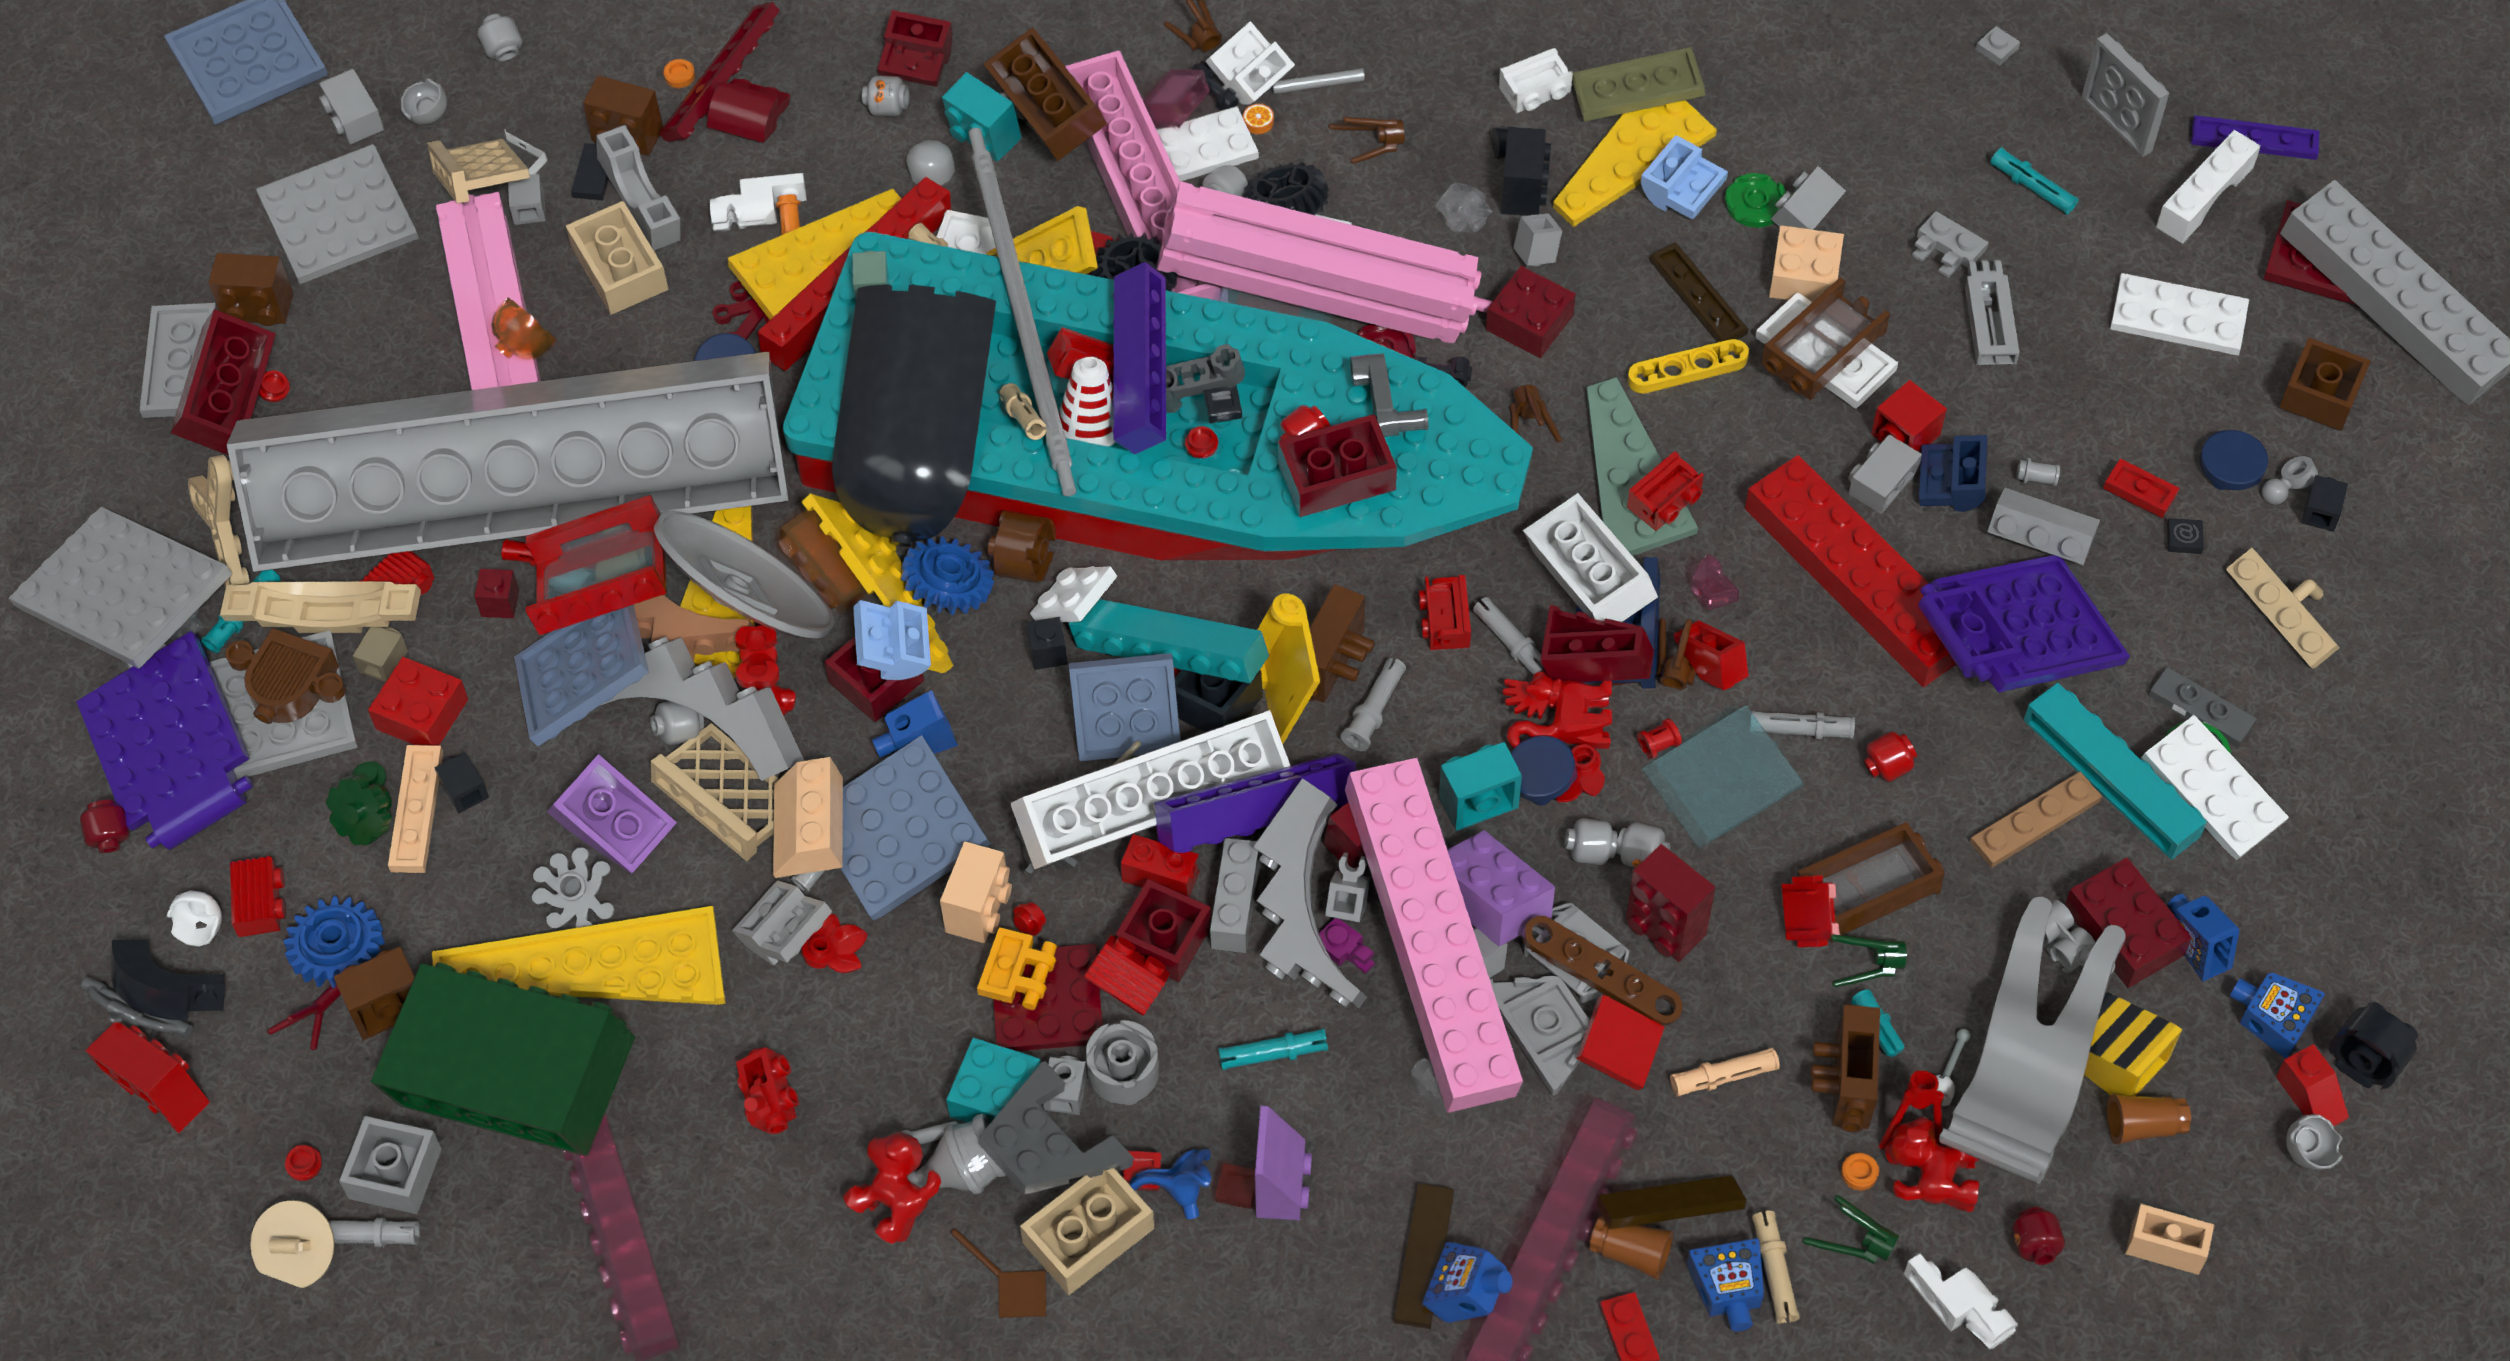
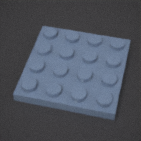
M245 0L164 35L167 45L214 125L328 75L326 67L285 0Z
M634 605L552 631L514 656L529 739L537 746H540L547 740L555 738L562 730L574 722L582 720L590 711L602 703L610 701L617 693L629 685L637 683L644 675L649 673Z
M922 735L843 787V868L841 870L873 921L884 916L953 870L964 841L983 847L991 844Z

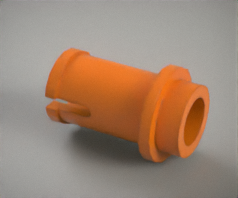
M786 194L778 197L776 208H779L781 235L800 228L798 206L801 205V201L797 200V195Z

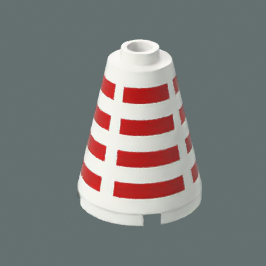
M1085 357L1074 364L1059 409V416L1066 438L1110 446L1116 442L1113 436L1114 391L1107 366L1098 358Z

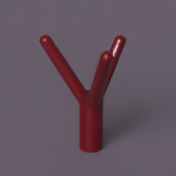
M336 985L335 988L330 986L311 1006L287 1016V1019L267 1030L268 1034H274L314 1014L315 1020L310 1049L312 1051L316 1050L323 1014L341 996L338 986Z

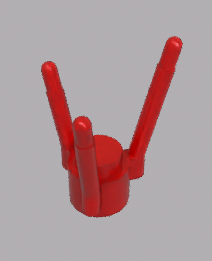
M1916 1070L1911 1075L1907 1089L1901 1098L1902 1102L1879 1143L1880 1149H1885V1146L1891 1140L1895 1128L1901 1122L1909 1105L1917 1109H1924L1933 1104L1936 1141L1940 1143L1944 1093L1937 1090L1939 1081L1935 1075L1921 1070Z

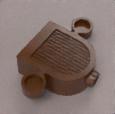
M272 628L256 654L252 646L246 641H235L226 649L225 656L230 667L237 671L246 670L244 682L255 708L253 715L263 723H288L296 721L311 712L319 699L326 703H334L339 701L345 694V685L342 678L336 674L339 665L331 648Z

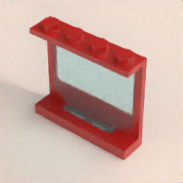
M651 495L526 536V546L536 562L537 603L527 606L526 613L539 635L667 594L665 550L654 532L655 523L661 513Z

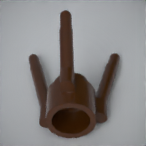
M1185 0L1198 21L1191 28L1192 38L1170 22L1166 21L1164 23L1166 28L1185 41L1193 51L1200 48L1202 52H1207L1217 47L1222 40V35L1217 30L1204 0H1197L1202 14L1193 0Z
M1344 117V123L1328 125V128L1332 130L1376 131L1377 142L1384 143L1385 146L1352 158L1351 163L1353 164L1387 152H1397V145L1404 144L1405 134L1402 119L1383 120Z
M1530 384L1518 387L1513 393L1515 403L1509 406L1512 415L1511 428L1517 434L1519 433V415H1522L1525 419L1535 418L1539 426H1543L1545 421L1556 442H1561L1562 438L1547 411L1545 401L1540 398L1538 388Z
M1664 618L1659 620V666L1656 676L1660 678L1663 686L1683 690L1687 684L1693 685L1696 672L1692 666L1690 667L1689 660L1684 657L1692 624L1691 619L1685 621L1676 655H1671L1668 660H1666V620Z

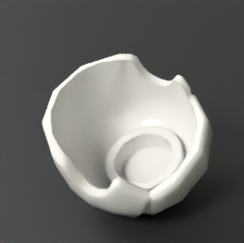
M190 890L179 894L169 907L170 910L167 913V917H171L173 921L171 932L174 937L187 945L200 947L209 944L220 929L222 923L221 909L216 900L204 892ZM199 921L207 924L205 928L196 929L195 927Z

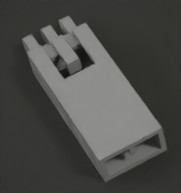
M1981 260L1980 271H1977L1976 261H1968L1965 292L1976 365L2017 364L2019 346L2008 276L2003 275L2001 260L1993 261V270H1990L1988 260ZM1990 294H1996L1999 312H1992L1991 308H1988L1986 312L1985 305H1992L1993 301Z

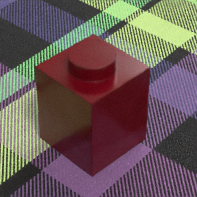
M480 569L475 600L481 617L514 618L519 587L513 570Z

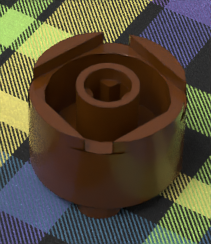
M1002 511L997 536H992L988 544V554L994 556V574L1031 583L1042 582L1046 577L1054 552L1048 551L1049 540H1056L1053 520L1014 511Z

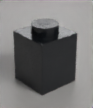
M2315 475L2308 492L2301 523L2334 532L2341 516L2348 483L2337 481L2331 477Z
M1060 617L1026 622L1034 670L1067 665L1066 646Z
M466 752L450 757L434 768L441 786L458 814L489 798L484 782Z

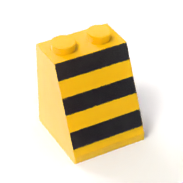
M2106 991L2084 1075L2109 1095L2118 1094L2135 1097L2168 1062L2182 1029L2176 1024Z

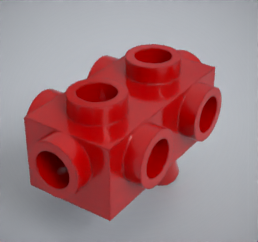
M766 1047L754 1049L747 1057L736 1062L739 1073L737 1082L745 1098V1115L751 1126L769 1134H778L788 1128L787 1122L797 1118L794 1107L799 1105V1098L795 1090L788 1085L786 1077L791 1073V1067L783 1055Z

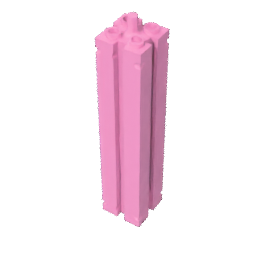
M1182 181L1178 185L1173 204L1170 205L1165 218L1162 236L1163 243L1160 249L1157 270L1168 273L1176 272L1179 276L1430 339L1439 338L1442 342L1455 343L1459 334L1465 333L1469 315L1474 316L1476 310L1487 313V309L1492 304L1490 300L1474 296V292L1480 283L1481 271L1477 270L1478 257L1468 254L1463 256L1456 251L1201 186L1196 188L1193 184Z
M499 192L482 194L477 197L468 195L469 201L464 202V206L462 203H456L455 201L436 205L472 390L541 381L510 229Z

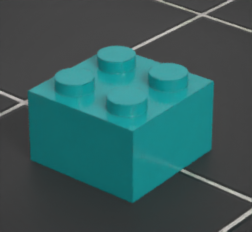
M966 72L942 96L951 135L959 142L967 141L971 144L969 131L973 128L981 129L986 150L991 153L992 159L996 162L1022 138L1013 102Z
M1505 742L1497 745H1485L1475 753L1464 757H1453L1441 765L1439 799L1455 831L1519 808L1522 774Z
M973 1038L947 1097L949 1116L964 1122H971L976 1115L985 1114L990 1122H992L1041 1064L1040 1059Z

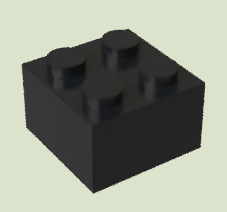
M1508 127L1501 214L1538 215L1540 206H1546L1548 187H1541L1548 186L1551 143L1545 142L1546 129Z
M1181 670L1174 678L1178 719L1206 733L1244 720L1263 698L1261 670L1258 671L1251 683L1228 680L1187 670Z

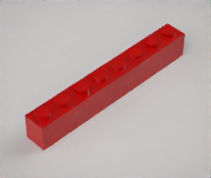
M925 177L866 232L908 239L910 230L916 224L922 223L933 234L941 226L946 211L951 210L950 191ZM851 246L758 331L761 353L769 352L770 361L784 371H787L814 345Z

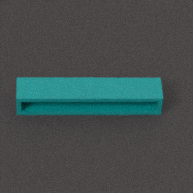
M1102 599L1095 603L1081 622H1069L1075 644L1079 649L1123 658L1172 653L1173 668L1245 683L1252 682L1269 657L1265 640L1260 630Z
M2056 683L2028 705L2024 722L2077 772L2081 771L2094 788L2168 858L2174 859L2201 837L2207 823L2201 812L2196 807L2190 806L2178 795L2177 790L2170 783L2164 782L2153 772L2152 767L2147 761L2138 758L2121 737L2115 736L2109 731L2096 714L2090 713L2079 703L2078 698L2073 692L2064 689L2059 683Z

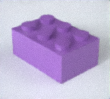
M1485 830L1447 849L1471 924L1499 947L1520 936L1524 926L1533 917L1546 916L1552 918L1555 886Z

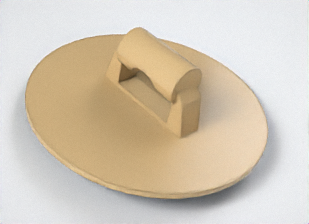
M290 1200L277 1203L268 1208L259 1217L254 1226L251 1236V1254L256 1268L262 1274L304 1288L315 1283L324 1275L333 1258L334 1236L331 1226L326 1217L317 1208L306 1202Z

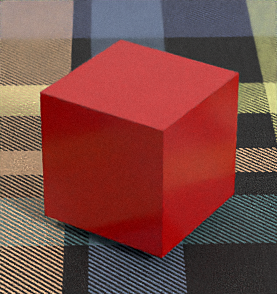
M1909 380L1877 407L1871 435L1880 442H1883L1890 434L1896 440H1900L1920 453L1922 452V445L1931 444L1941 435L1947 408Z

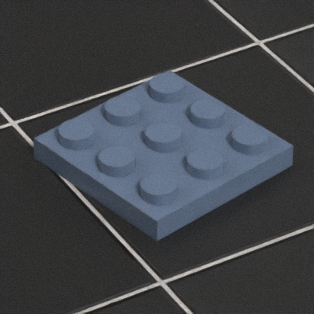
M1172 653L1069 663L1079 761L1119 758L1135 741H1140L1141 746L1133 756L1150 753L1181 742Z

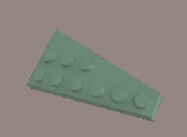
M1617 377L1588 386L1586 395L1603 523L1632 556L1697 534L1698 526L1687 506L1680 511L1678 517L1671 524L1667 525L1665 523L1657 531L1627 508L1629 489L1659 465L1662 460Z

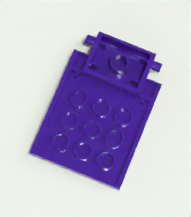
M2055 555L1938 578L1920 589L1923 598L1918 603V608L1966 678L1977 676L1981 682L1989 679L1998 693L2124 665L2130 657L2064 560Z
M192 631L154 653L139 669L134 666L76 701L116 803L125 810L127 827L134 831L150 821L154 832L145 838L151 848H155L162 843L165 848L172 850L247 803L243 793L253 788V783L248 776L237 780L233 769L250 758L199 637Z

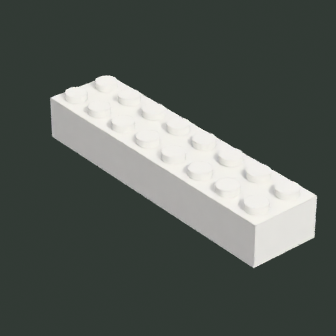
M1269 710L1027 795L1010 804L1035 870L1157 826L1154 802L1289 767L1290 763Z

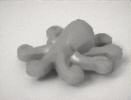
M577 848L572 853L571 858L575 864V869L569 870V861L565 855L555 854L550 859V865L558 870V877H555L548 867L542 866L533 873V878L536 882H546L558 892L555 895L546 888H538L532 894L533 902L538 905L547 902L552 906L564 908L562 914L550 913L546 917L547 924L551 928L558 929L575 916L577 917L576 928L592 926L594 924L587 921L589 909H592L601 919H609L614 915V906L609 902L601 904L595 896L600 890L603 877L610 874L611 867L604 861H598L594 864L591 880L588 881L589 872L586 861L589 859L590 854L585 848Z

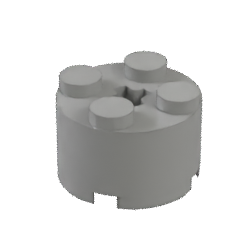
M1126 1020L1110 1026L1108 1024L1103 1025L1090 1037L1086 1047L1088 1079L1093 1090L1101 1098L1116 1104L1133 1105L1146 1097L1154 1089L1159 1078L1158 1049L1151 1032L1147 1028L1136 1022Z

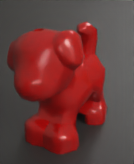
M763 625L741 627L735 636L736 647L740 648L739 659L741 662L735 673L737 683L746 689L756 687L757 691L770 687L783 716H785L794 709L796 694L791 689L776 685L780 678L779 668L776 664L778 661L775 647L777 644L776 632Z
M1919 1116L1912 1122L1897 1126L1891 1141L1885 1146V1156L1888 1162L1893 1165L1919 1167L1921 1175L1916 1186L1908 1187L1899 1180H1896L1893 1183L1895 1196L1906 1201L1920 1199L1929 1204L1945 1203L1961 1211L1973 1212L1978 1199L1979 1181L1967 1179L1958 1186L1953 1180L1957 1169H1975V1161L1978 1162L1979 1159L1952 1147L1937 1144L1935 1125L1927 1117Z
M897 1132L887 1137H874L869 1142L867 1155L879 1171L871 1184L854 1185L843 1196L846 1205L857 1213H863L867 1208L872 1212L880 1203L891 1208L892 1216L881 1220L875 1228V1233L890 1244L907 1240L916 1217L925 1210L929 1199L938 1192L942 1182L940 1175L931 1170L928 1172V1179L923 1187L911 1183L907 1177L920 1166L923 1152L916 1138L904 1132Z

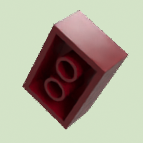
M1375 414L1278 441V465L1299 517L1396 490L1397 466Z
M1660 844L1633 870L1626 914L1627 923L1633 932L1640 936L1646 935L1654 942L1655 948L1663 956H1672L1680 962L1707 935L1716 887L1663 844Z
M2128 857L2071 888L2065 902V906L2071 912L2075 923L2080 928L2086 930L2095 940V943L2108 926L2116 925L2124 930L2125 942L2115 960L2114 972L2127 988L2184 957L2192 940L2190 934Z

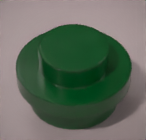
M376 762L362 763L352 772L354 776H365L369 785L377 784L383 787L386 782V772Z

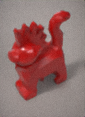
M1544 672L1535 673L1530 682L1512 679L1504 680V685L1510 688L1503 689L1502 694L1511 696V698L1505 700V705H1518L1514 708V714L1528 710L1527 718H1531L1537 713V718L1540 720L1547 706L1555 709L1553 723L1549 726L1538 725L1528 720L1513 723L1508 728L1506 737L1511 747L1515 748L1519 745L1520 735L1526 734L1531 738L1535 736H1551L1563 741L1565 744H1586L1594 749H1609L1611 738L1608 732L1603 731V727L1612 724V710L1603 709L1600 714L1588 713V708H1604L1609 706V696H1612V681H1603L1600 686H1590L1572 680H1553Z

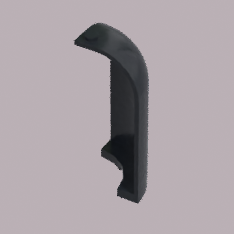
M890 284L859 287L857 290L833 452V480L843 507L858 525L873 534L892 539L891 544L910 547L911 542L931 539L941 533L957 514L967 493L973 468L996 301L961 291H956L955 297L934 294L935 287L909 285L908 291H892L893 286Z

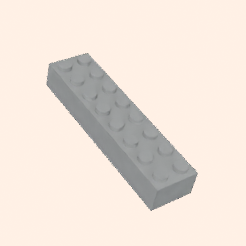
M2333 180L2291 212L2280 234L2467 405L2473 403L2510 373V339L2336 180Z

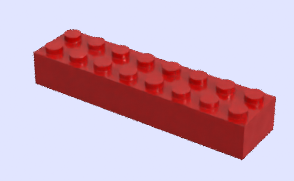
M1799 455L1748 488L1745 510L1923 688L1956 665L1918 608V603L1923 598L1920 589L1929 583Z

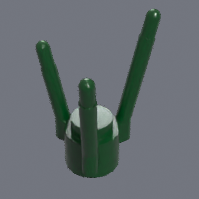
M1835 934L1830 937L1834 942L1874 948V964L1881 965V969L1833 981V987L1851 985L1879 977H1895V969L1905 968L1907 959L1905 941H1878Z
M1836 1195L1834 1199L1840 1204V1211L1868 1230L1862 1242V1245L1868 1247V1249L1865 1251L1808 1237L1802 1239L1803 1244L1863 1258L1875 1264L1878 1257L1887 1261L1900 1235L1878 1224L1843 1197Z

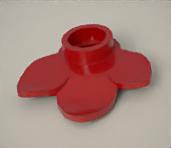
M1582 744L1571 750L1576 762L1577 779L1565 793L1555 798L1557 802H1571L1578 798L1582 792L1595 797L1603 789L1605 776L1600 770L1601 756L1592 746ZM1582 761L1588 762L1586 764H1579Z
M830 914L825 919L822 927L814 932L802 945L801 954L806 964L812 968L821 969L828 966L839 973L853 972L862 966L859 958L854 953L864 945L868 934L856 925L845 924L841 926L837 915Z

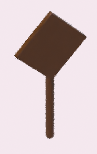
M957 1229L951 1231V1235L999 1278V1318L1046 1316V1271L1002 1272Z

